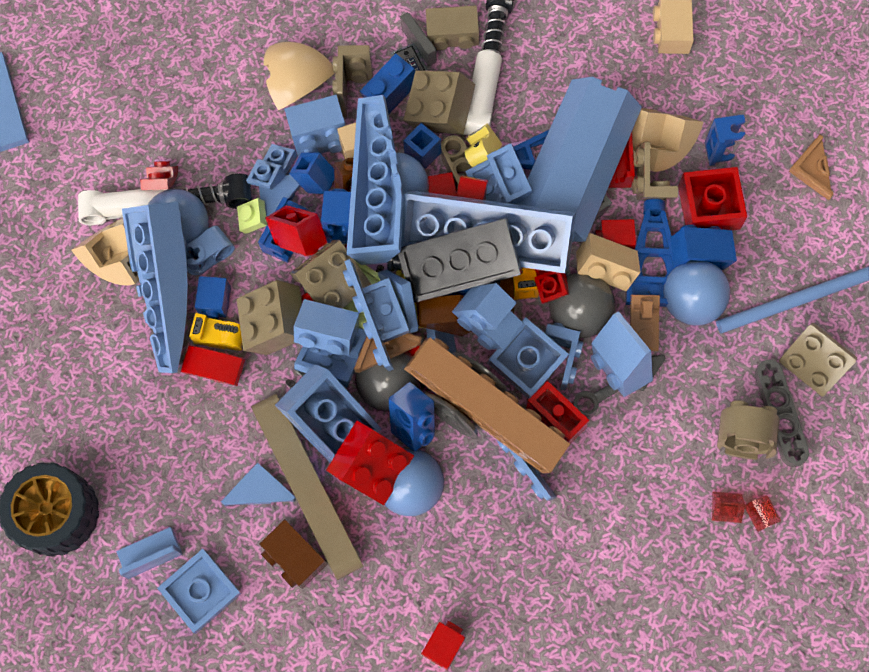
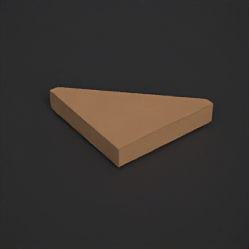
M819 134L790 168L789 172L827 200H830L834 194L830 186V172L827 156L824 153L823 136Z
M407 333L384 344L391 359L421 345L423 340L422 337ZM366 337L354 367L357 373L378 365L373 354V350L377 349L373 338L368 339Z

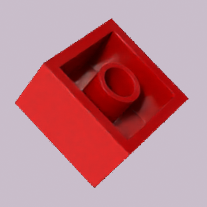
M738 167L683 173L678 189L685 225H696L697 228L717 226L722 230H740L747 219V212Z
M356 420L326 471L378 503L385 505L393 492L396 478L410 464L414 455Z

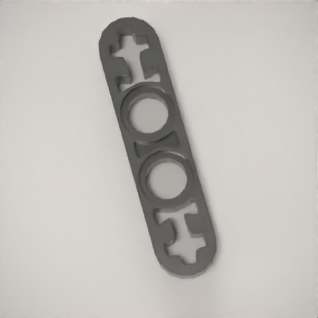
M767 359L757 366L755 379L764 406L776 408L777 416L780 420L786 419L792 423L793 431L790 434H785L779 429L777 448L783 463L789 467H799L807 461L809 449L783 369L778 362ZM766 367H768L769 371L775 372L771 377L773 385L779 383L780 386L766 389L771 384L768 375L763 376L762 374ZM770 394H781L784 398V405L776 407L771 404ZM797 437V440H794L792 444L795 451L800 450L801 455L797 458L798 461H796L794 456L789 457L788 452L792 450L790 441L784 444L783 440Z

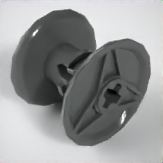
M459 352L452 353L455 357L461 356L472 364L471 369L479 375L485 374L493 379L496 383L495 387L501 392H509L506 386L480 363ZM424 392L434 401L435 415L461 434L471 439L478 438L476 427L464 414L439 396L430 392Z

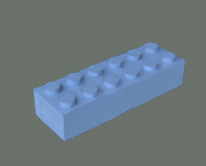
M412 190L403 193L404 208L401 247L507 218L521 267L565 273L569 268L576 212Z

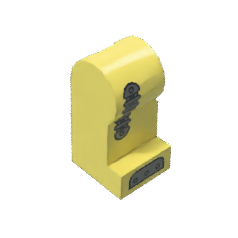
M488 123L468 135L467 140L471 145L465 150V157L473 168L488 160L486 155L501 148V141Z

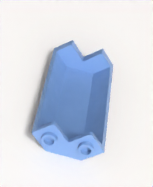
M595 77L571 80L528 177L533 192L517 204L576 212L572 243L586 241L642 108L628 90L617 87L616 91L601 85L602 80Z

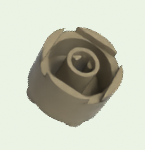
M739 400L732 401L730 407L721 411L717 448L720 450L721 447H724L725 454L749 460H757L758 454H766V459L775 456L780 422L777 416V409L771 406H748V403Z

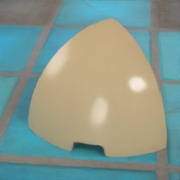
M280 42L269 46L265 52L264 65L270 71V78L266 80V84L278 110L307 95L334 74L332 63L323 54L301 43Z
M641 108L632 130L633 151H636L637 146L641 143L650 142V170L659 172L669 169L679 163L692 149L704 122L677 114L673 115L653 109Z
M123 218L96 232L72 249V252L85 267L108 282L118 285H134L139 281L137 271L132 272Z

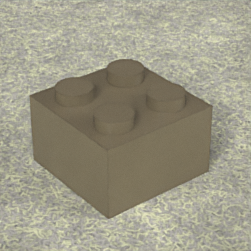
M416 70L403 121L413 128L422 123L433 133L463 135L476 84L460 72Z
M275 280L237 298L243 351L269 355L295 344L294 324L302 306L300 286Z

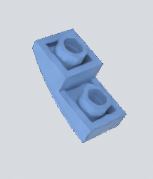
M271 144L264 159H257L246 180L247 183L272 190L285 177L297 157L296 151Z

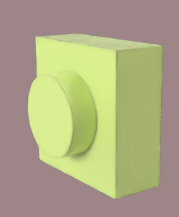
M257 198L237 207L240 232L250 233L267 226L265 201Z

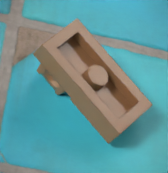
M630 295V326L651 351H659L660 295Z

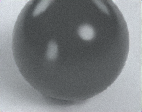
M578 273L566 276L569 295L549 302L551 319L554 323H561L565 328L580 331L579 338H589L598 335L615 313L613 292L609 285L600 278L595 279L589 275H580Z
M406 351L391 358L390 360L394 368L391 371H388L384 365H376L360 373L356 372L355 384L363 401L376 410L389 412V397L407 383L411 382L420 390L422 383L404 370L413 355Z

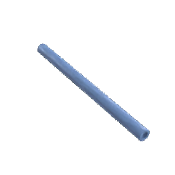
M869 266L717 320L716 326L722 334L869 281Z

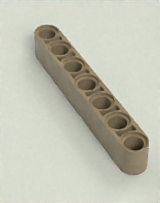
M274 394L252 405L251 408L336 579L339 580L364 566L292 423L275 406L279 398L277 394Z

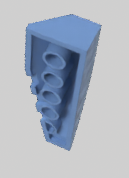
M384 95L358 98L347 255L360 265L387 263L401 251L404 194L386 99ZM371 181H372L378 188H374V187L372 186Z
M178 202L122 208L129 262L132 272L137 271L140 281V285L136 286L138 296H143L147 309L143 312L145 323L152 328L154 333L150 336V341L157 368L161 373H176L184 341L188 289L185 253L186 240L183 236L181 224L183 219L182 212L179 209Z

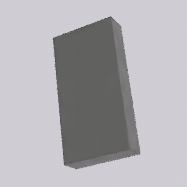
M407 12L400 16L401 30L428 66L435 64L437 55L436 48L410 13Z

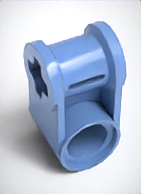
M218 226L208 228L202 235L186 244L187 272L191 275L203 274L218 262L226 259L235 250V246Z

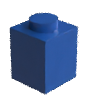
M420 123L403 140L404 153L414 157L426 169L441 154V138Z
M301 153L289 173L308 194H324V191H328L331 188L335 179L334 168L321 153Z
M199 276L195 300V309L199 314L216 320L219 317L227 318L231 291L227 278Z

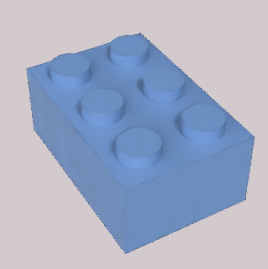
M316 364L275 404L282 414L329 463H331L356 420L377 433L382 429L328 369Z

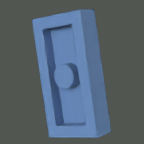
M171 527L116 551L122 568L119 569L120 575L127 579L183 555Z

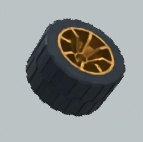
M42 462L25 467L24 470L17 472L7 482L2 495H0V525L4 529L5 535L10 540H13L16 545L40 555L55 557V555L62 556L77 550L90 538L92 531L96 528L97 518H99V502L92 486L65 466L62 467L57 463Z

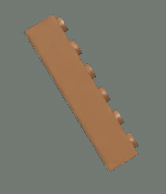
M430 337L425 340L404 370L542 474L551 473L570 445L569 442L563 439L565 435L553 426L549 428L543 424L541 416L531 409L525 410L518 405L519 400L507 391L503 393L497 389L495 381L485 374L479 375L472 370V364L468 360L451 354L448 351L449 347L443 341L437 338L433 340Z

